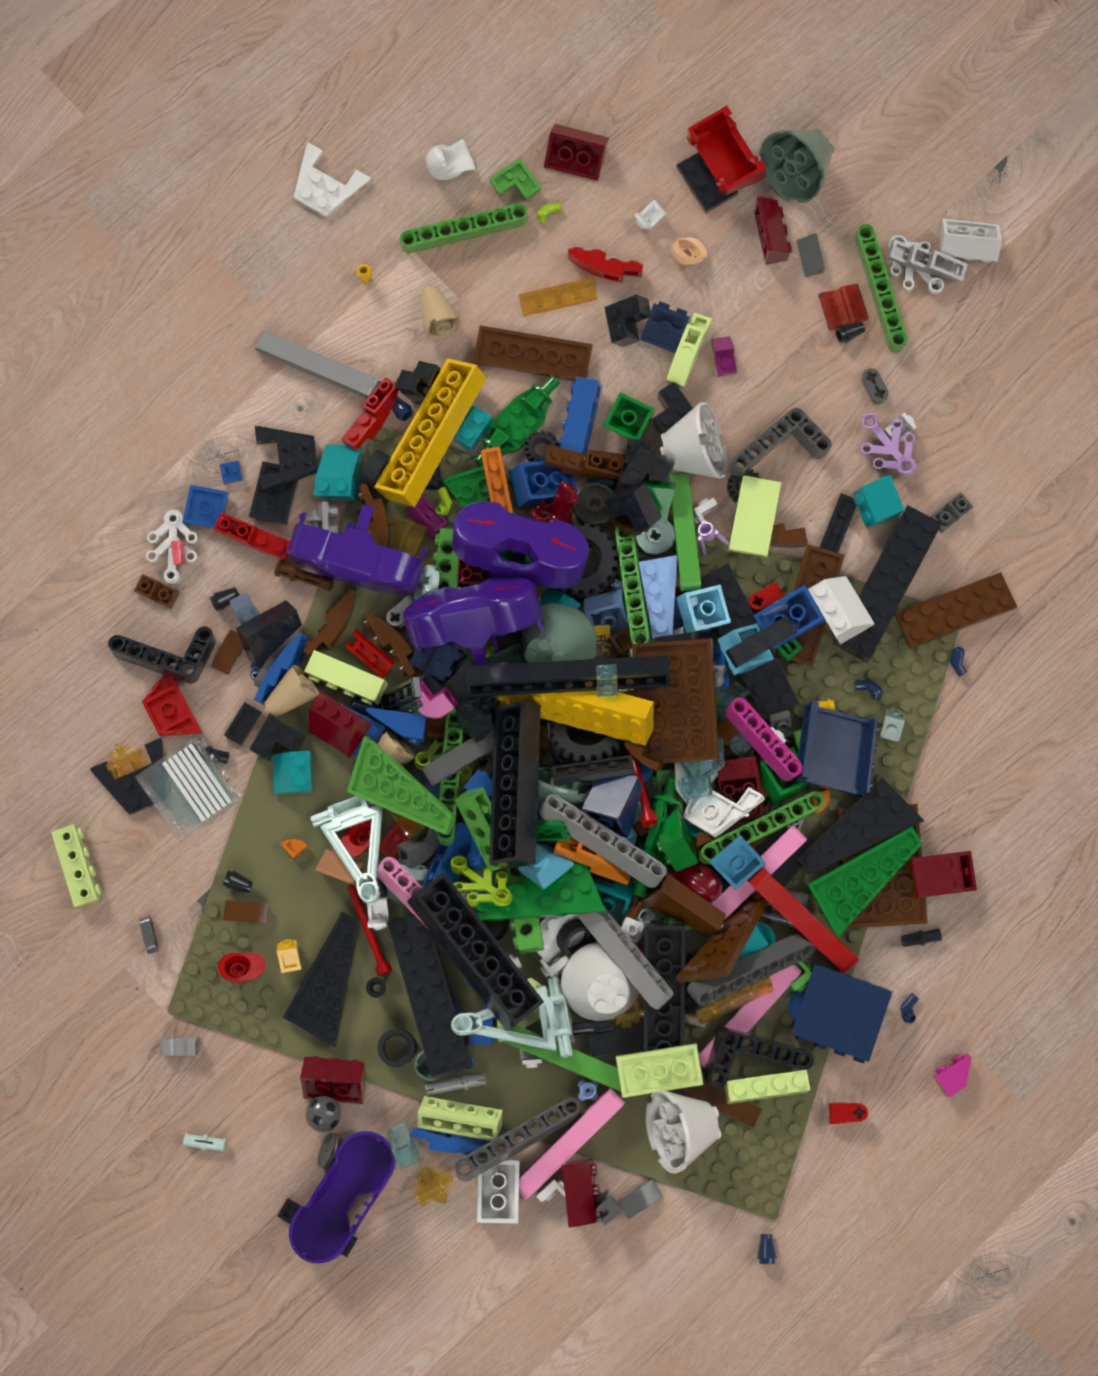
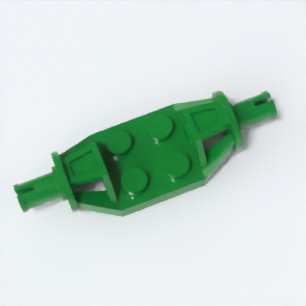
M551 375L541 387L533 384L531 389L516 396L490 424L485 438L481 440L485 446L484 449L501 447L504 443H507V446L500 449L502 456L518 452L526 444L525 441L529 438V435H533L545 423L549 405L552 404V399L549 395L560 382L557 379L554 380L555 377ZM542 401H543L544 403H543L542 407H541L540 410H539L538 407L540 406V404H541ZM480 452L474 458V461L477 464L479 463V466H484Z
M667 778L663 795H654L653 797L656 799L651 810L656 813L658 823L650 826L643 849L645 853L661 862L666 869L669 865L666 862L665 853H661L657 846V841H659L658 831L668 819L667 804H670L671 813L678 810L681 815L679 809L681 802L674 799L676 782L675 779ZM636 880L632 893L645 897L647 886Z

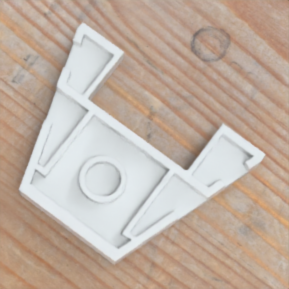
M308 142L294 193V200L327 218L340 208L348 198L357 194L359 189L364 185H368L371 182V177L355 170L346 185L314 168L323 155V150Z
M703 761L700 767V776L695 781L696 787L694 793L690 795L683 818L685 821L716 838L764 801L765 798L762 794L748 787L736 804L711 790L709 786L718 775L717 769Z

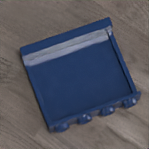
M815 701L805 705L798 760L803 768L802 772L795 777V781L858 797L868 794L872 788L871 773L875 766L873 755L877 748L875 738L879 730V725L877 724L878 717H874L871 720L821 708L819 707V702Z
M816 963L791 1034L796 1035L795 1039L807 1042L808 1039L815 1042L814 1046L822 1049H826V1047L832 1048L835 1054L854 1056V1061L863 1064L865 1061L869 1062L893 991Z

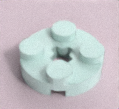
M668 520L666 524L657 521L649 528L648 532H642L641 535L636 536L637 545L647 555L664 554L672 547L675 538L674 528ZM652 531H656L657 534L660 533L661 536L658 537V540L650 538Z
M426 565L424 567L417 590L414 593V600L438 589L439 571L435 570L437 566Z

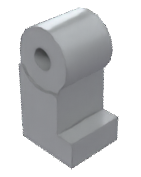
M199 1037L160 1039V1056L199 1055Z

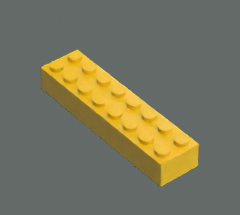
M449 358L446 359L375 485V488L385 499L412 507L416 506L487 379L477 365Z
M611 690L495 696L500 700V706L524 700L541 706L540 718L646 746L654 729L653 701Z

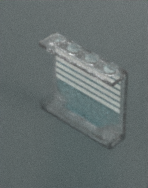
M194 736L135 777L180 842L187 839L190 834L233 805L240 803L239 797L242 796L236 786L232 788L229 784L230 777L225 770L220 771L217 766L219 762L214 754L209 755L206 750L208 747L202 737L198 739L197 736Z

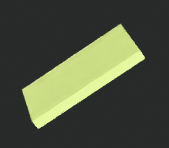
M743 475L729 551L767 558L781 482Z
M696 1043L616 1056L622 1098L655 1093L660 1090L669 1091L703 1085Z

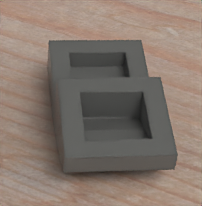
M650 1179L633 1192L618 1200V1203L626 1217L630 1219L662 1198L663 1195L654 1180Z

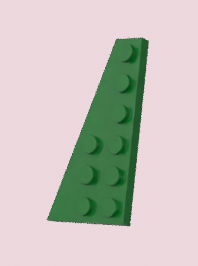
M484 466L442 479V482L462 508L475 502H491ZM506 550L501 555L504 560L522 565L532 563L528 556H526V561L514 558L515 551Z
M913 827L908 828L807 885L837 938L922 845Z
M572 861L574 866L544 890L528 878L506 887L512 894V901L509 905L497 906L493 902H479L478 905L472 906L482 922L503 921V919L514 918L524 919L527 917L566 916L567 914L583 915L594 912L606 913L587 865Z

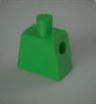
M644 480L643 483H646L662 516L658 521L666 524L676 483Z

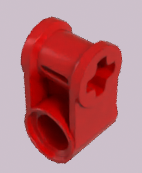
M775 582L752 594L748 603L753 613L756 614L785 596L778 583ZM754 600H755L757 603L760 602V603H761L760 606H758L757 604H756V605H753Z
M828 1103L829 1124L862 1122L868 1116V1109L861 1103ZM857 1107H859L860 1110H863V1114H860V1118H857V1115L853 1114V1111H856Z

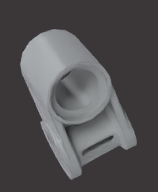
M411 594L401 600L398 605L387 613V623L395 630H399L405 625L403 612L415 601ZM392 617H399V622H392Z

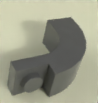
M420 824L412 838L398 844L400 863L412 869L429 859L440 844L436 830Z

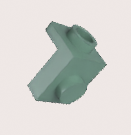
M895 708L891 710L886 709L880 737L899 742L905 723V713Z

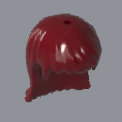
M560 482L556 495L549 504L544 505L545 500H543L538 507L531 509V519L546 523L561 520L569 524L573 506L579 500L574 486L566 482Z
M698 862L677 872L673 866L669 870L668 874L709 903L716 901L720 897L722 879L710 867Z

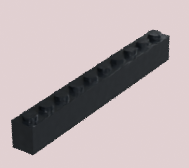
M669 656L466 666L467 697L670 687Z

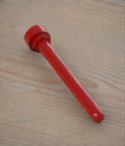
M632 755L634 775L638 777L643 787L640 796L643 810L640 817L643 827L654 826L658 823L656 813L650 809L638 760Z
M349 885L347 888L377 962L375 969L377 976L380 977L393 971L390 963H387V960L384 961L372 928H368V918L355 886Z

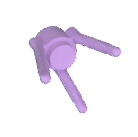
M704 520L699 525L698 532L700 536L698 540L700 541L703 555H706L705 540L711 541L718 537L729 547L730 542L710 522Z

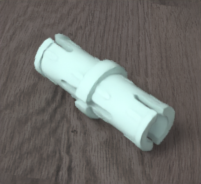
M186 1133L183 1146L201 1148V1151L209 1149L224 1152L226 1139L213 1138L206 1134L198 1136Z

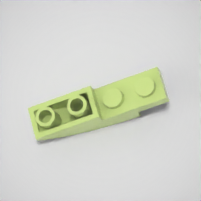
M697 313L693 314L675 353L666 379L667 383L675 382L677 386L685 387L698 358L699 350L711 326L712 318Z

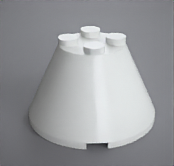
M701 402L697 404L668 431L661 434L663 447L660 448L661 455L674 464L671 471H680L718 479L726 476V447H721L719 435H722V431L715 413L708 403Z
M599 942L590 943L579 948L572 954L565 968H563L561 975L562 993L566 996L569 1007L585 1019L593 1021L615 1019L628 1011L639 995V991Z
M663 1090L656 1091L650 1095L652 1097L651 1102L646 1105V1128L652 1150H657L661 1158L658 1161L665 1170L670 1173L682 1172L711 1144L721 1138V1131L717 1120L719 1117L718 1109L715 1106L712 1107L708 1102Z

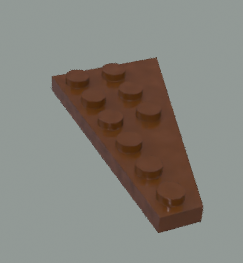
M757 890L745 899L727 919L721 931L716 932L676 976L679 983L729 976L769 903Z

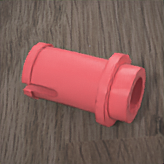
M182 540L171 541L170 548H172L173 565L186 564L183 549L185 544H183Z

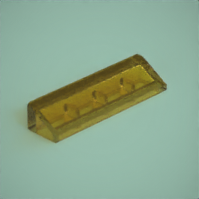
M593 278L519 294L523 317L597 300Z
M766 977L695 1010L699 1023L703 1025L773 992L772 981Z

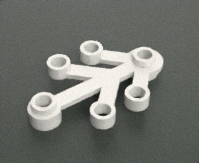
M901 235L893 236L888 243V247H890L891 241L896 239L910 246L918 245L921 247L925 245L928 248L927 250L931 248L930 243L927 241L921 243L909 242ZM893 261L889 271L892 277L900 276L902 268L899 263ZM906 266L905 280L902 283V288L908 292L913 289L914 281L913 268ZM892 269H898L899 273H894ZM914 269L928 284L927 288L931 294L936 295L942 291L944 287L942 279L938 277L933 278L928 273ZM905 283H910L911 287H906ZM932 285H937L938 289L934 290Z
M178 510L168 511L164 516V523L155 532L151 531L147 534V540L151 544H156L159 542L160 537L169 530V537L155 550L148 551L146 558L149 562L156 563L159 557L168 549V570L164 572V580L170 585H175L180 581V574L176 570V565H173L172 548H170L171 541L180 540L177 537V529L186 536V541L189 544H195L198 541L197 534L190 531L183 524V515ZM176 516V521L171 522L170 518ZM152 535H156V539L154 541L150 540V537ZM190 535H195L193 541H189ZM183 546L185 559L189 563H195L198 559L197 554ZM156 554L155 559L151 560L149 558L150 555ZM194 554V559L189 560L188 556ZM170 573H174V577L172 579L168 578V575Z

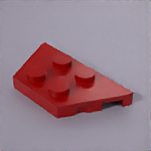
M164 675L159 683L156 682L152 691L142 701L158 735L161 737L203 733L176 680Z

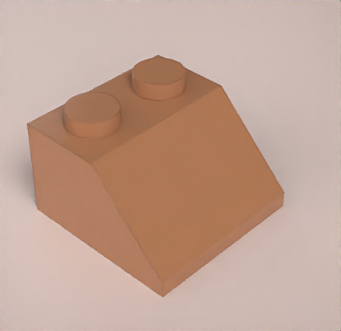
M332 847L331 851L326 849L316 867V871L356 886L355 880L334 848ZM358 856L352 858L362 873L365 867V863L361 862L362 858Z

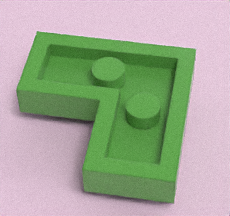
M520 158L489 178V182L499 196L516 186L524 199L528 200L542 190Z

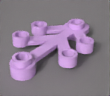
M873 413L865 414L862 417L863 426L867 429H872L885 446L864 443L861 446V451L866 455L871 453L893 455L897 460L884 461V459L878 457L873 461V466L876 469H897L904 476L913 474L916 469V462L911 456L913 444L916 441L915 435L913 433L904 435V442L906 444L903 456L898 450L900 432L904 426L903 420L900 418L892 420L893 432L892 440H890L878 425L876 415ZM869 418L874 419V423L872 425L867 424V420ZM897 420L901 421V426L895 427L894 422ZM908 435L913 436L912 442L906 441ZM869 445L871 447L870 451L865 452L864 446ZM877 460H882L883 464L881 467L876 466ZM906 462L910 464V468L907 470L903 468V464Z

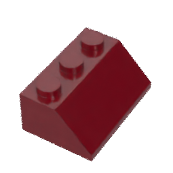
M554 124L550 131L544 167L598 181L609 137Z
M757 197L754 215L765 265L788 261L792 248L790 242L786 240L788 231L786 224L782 222V218H784L782 206L779 207L778 200Z
M322 692L318 693L309 707L308 731L348 757L352 756L372 725Z
M305 1056L300 1075L303 1098L314 1099L319 1096H329L337 1102L363 1104L366 1077L365 1062Z
M593 1159L568 1161L562 1164L568 1227L597 1223L599 1218L602 1217V1210L598 1213L596 1212L599 1206L597 1204V1197L600 1195L599 1185L595 1184V1176H597L596 1164H593Z

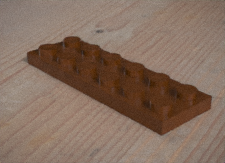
M480 325L473 364L548 377L552 375L555 378L575 381L576 377L587 378L593 344Z
M807 544L794 591L804 585L809 589L824 579L839 577L845 555ZM826 622L795 638L803 649L792 657L790 661L811 667L814 666ZM790 641L787 642L793 650L796 649ZM781 645V647L789 655L790 653L788 652V650L783 645ZM776 650L775 656L783 658V656Z
M1000 572L897 611L894 616L909 648L912 649L1015 610L1018 606Z

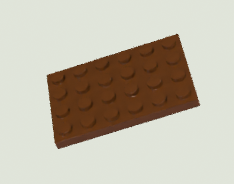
M712 639L632 644L633 657L669 656L670 687L634 689L635 697L654 702V729L646 746L641 745L648 748L645 756L662 763L719 760Z
M909 804L918 813V804ZM838 808V819L850 808ZM916 824L912 827L921 841L920 826ZM899 833L842 859V865L862 855L863 853L871 850L872 848L880 845L881 843L889 840L890 838L898 835ZM921 846L847 928L928 923L926 897L916 898L911 858L922 857Z

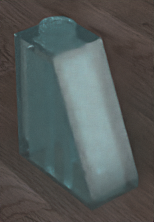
M407 1122L387 1130L391 1149L400 1170L421 1160L414 1139L410 1136L411 1132Z

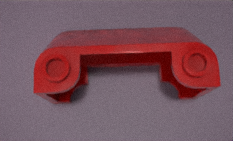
M727 105L689 127L688 136H686L691 147L695 146L715 178L718 191L725 195L758 183L766 178V166L762 160L758 161V157L754 156L739 133L736 122H733L732 118L729 117L732 112Z

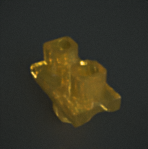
M120 743L115 744L116 750L110 752L112 758L118 755L119 757L107 761L106 765L108 771L111 770L116 778L126 774L123 764L130 762L133 770L143 767L142 751L140 748H137L125 754V752L131 750L130 746L122 747Z

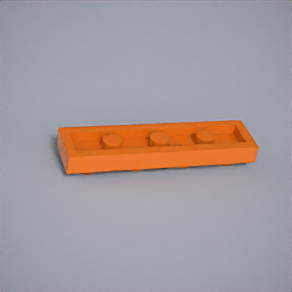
M500 446L481 450L491 502L500 503L507 512L513 513Z

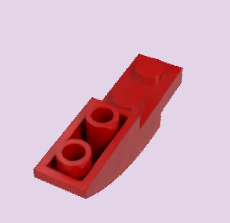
M581 247L568 248V259L582 270L594 276L621 283L623 276L642 278L643 264L638 261L630 260L623 262L616 258L606 260V252L600 249H592L590 251L584 250Z
M386 377L381 381L362 405L364 412L342 437L341 440L344 444L358 451L367 438L370 440L374 439L385 423L399 391L394 387L396 382Z
M222 512L220 513L213 529L215 532L266 555H272L284 561L287 560L289 540L261 530L252 524Z

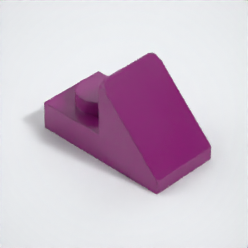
M730 336L711 339L717 376L737 374L734 358L735 348Z

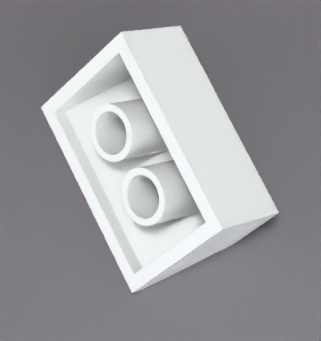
M942 219L940 252L953 258L959 257L968 261L978 259L987 263L992 261L998 262L1002 244V236L998 224Z
M846 576L824 579L808 589L840 644L875 625Z
M576 914L546 917L540 923L545 950L537 952L549 966L552 965L551 963L556 958L565 956L557 945V935L564 924L571 920L579 919ZM585 931L576 933L570 939L568 947L579 944L585 935Z
M479 1158V1163L488 1161V1158ZM507 1159L478 1176L477 1223L518 1224L520 1160Z

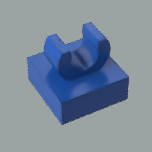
M239 461L220 464L223 484L243 481Z

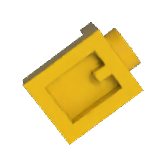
M286 939L278 943L277 955L281 973L301 970L297 940Z

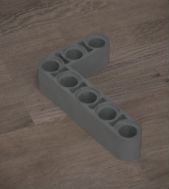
M793 408L741 450L731 462L730 471L735 476H743L791 435L816 459L824 458L830 450L832 443L827 435L803 410ZM791 418L797 419L798 422L793 421ZM778 429H782L784 433L779 432ZM804 431L809 432L811 436L805 434ZM764 440H768L771 444L765 443ZM817 445L822 446L824 450L820 449ZM750 451L756 452L757 456L751 454ZM737 462L743 464L744 467L738 466Z

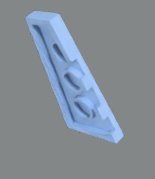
M677 555L638 563L653 640H655V637L672 635Z

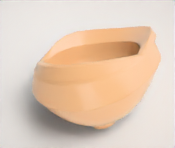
M679 238L671 245L672 256L680 265L690 266L698 264L707 257V251L698 239Z

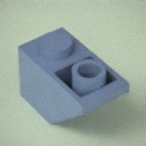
M247 592L229 600L241 625L259 615Z

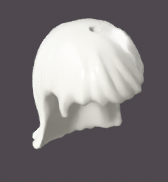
M463 139L448 147L445 144L434 146L426 155V168L429 174L437 180H450L466 171H476L473 158Z

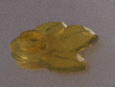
M429 1167L421 1169L417 1175L419 1185L415 1190L419 1204L425 1206L430 1199L439 1203H446L448 1194L445 1186L453 1182L451 1176L445 1171L435 1172V1170ZM425 1174H429L431 1176L430 1181L424 1180L423 1177Z

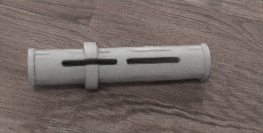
M485 1072L472 1075L462 1074V1077L425 1083V1090H427L426 1095L429 1096L459 1089L469 1090V1087L487 1085Z

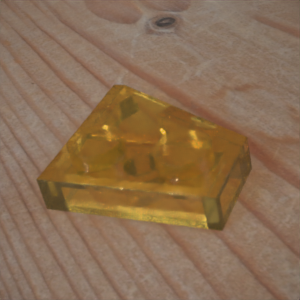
M393 515L394 549L417 557L429 529L423 525Z

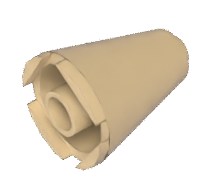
M425 286L420 292L424 333L431 340L448 338L451 336L450 333L455 330L457 332L460 329L461 320L437 286Z
M293 665L290 667L264 702L266 706L264 710L268 715L279 717L316 698L319 691L314 682L304 676L305 672L298 666Z
M386 730L377 744L403 767L413 760L415 754L404 741L401 742L396 739L397 735Z

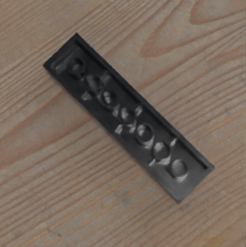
M909 505L906 506L858 595L875 625L842 644L836 638L832 645L868 663L942 525L941 522Z
M729 564L700 577L701 589L721 585L731 623L714 628L718 638L735 629L758 624ZM772 648L769 650L774 658L773 660L737 675L755 711L765 722L770 721L769 715L787 710L790 711L797 708L800 704Z
M524 700L495 707L489 865L503 869L536 864L541 706Z
M444 872L407 900L410 907L506 1031L516 1026L544 1003L540 995Z
M414 914L388 921L387 924L431 1077L438 1079L473 1068L464 1036L455 1034L451 1028V1022L457 1016V1012L434 936Z
M644 923L643 955L671 988L673 996L658 1010L651 1007L643 997L642 1052L684 1045L685 983H679L676 979V976L685 967V925Z

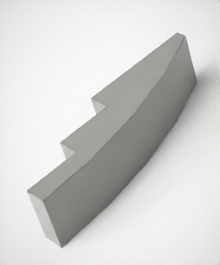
M896 239L891 241L887 254V259L904 266L958 282H963L968 265L937 250L929 251L918 245L910 246Z

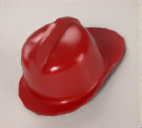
M372 819L352 826L341 838L340 841L351 858L361 855L364 851H369Z
M254 952L228 953L219 960L217 967L221 977L233 984H242L261 976L265 971L266 961L262 955Z

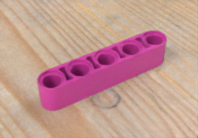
M736 698L726 706V717L782 780L790 781L802 772L801 762L745 699Z

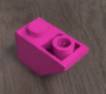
M960 1053L952 1058L953 1062L948 1066L943 1064L935 1070L936 1074L933 1075V1078L946 1097H951L966 1087L971 1063V1056L969 1054L963 1055Z

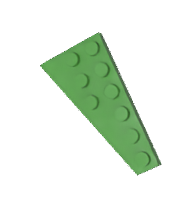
M369 736L363 737L347 792L440 833L449 835L456 815Z

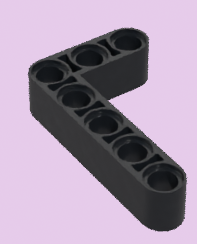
M207 626L197 629L184 657L121 635H114L108 641V647L116 658L189 684L198 681L216 644V638L212 630ZM210 636L207 640H202L203 637ZM122 644L121 648L115 649L117 645ZM135 651H140L139 654L133 655ZM196 653H201L199 657H194ZM153 657H158L157 660L150 661ZM176 663L174 667L168 668L170 664ZM188 670H193L191 674H185Z
M722 1027L716 1033L704 1072V1078L714 1088L725 1086L736 1051L801 1070L810 1069L814 1059L809 1052L800 1047L736 1029ZM727 1034H731V1039L728 1042H724V1037ZM749 1039V1045L743 1048V1042ZM768 1044L767 1051L762 1053V1047ZM786 1049L787 1054L780 1058L781 1052ZM725 1053L724 1060L718 1062L719 1055ZM805 1055V1060L799 1063L800 1056ZM719 1073V1078L716 1081H712L713 1075Z

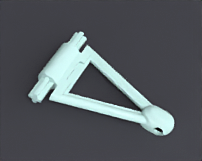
M355 796L328 806V810L311 816V821L314 827L322 825L320 826L321 830L355 880L360 898L366 903H374L380 896L377 871L383 807ZM372 819L367 873L362 874L335 832Z
M557 977L548 979L550 997L547 996L545 985L535 989L544 1001L538 1007L543 1038L482 1025L483 1021L495 1017L489 1008L478 1013L458 1014L451 1022V1028L457 1035L477 1034L556 1051L555 1039H558L560 1056L567 1058L573 1055L570 1043L572 1029L566 996L562 995L560 980Z

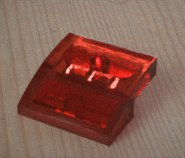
M858 284L841 286L838 290L821 292L818 295L829 331L839 328L840 325L864 322L869 319Z

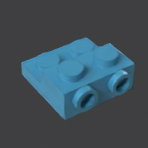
M741 835L710 861L712 866L735 890L766 864L762 857Z

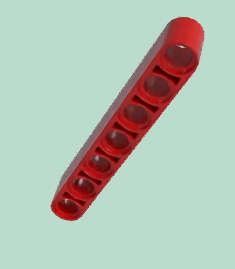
M763 867L747 880L754 889L843 973L847 974L859 961V958Z

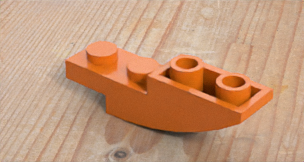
M570 838L569 841L556 842L553 854L590 866L589 872L628 885L630 879L628 873L574 838Z

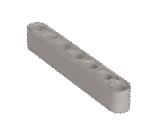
M262 331L254 348L265 356L366 399L381 383L380 380L266 331Z
M553 794L549 795L541 806L539 812L543 819L546 821H564L565 825L563 827H567V833H570L572 838L646 886L656 887L666 875V867L661 862L561 797Z
M607 910L606 913L576 914L651 1007L658 1010L673 996V991Z

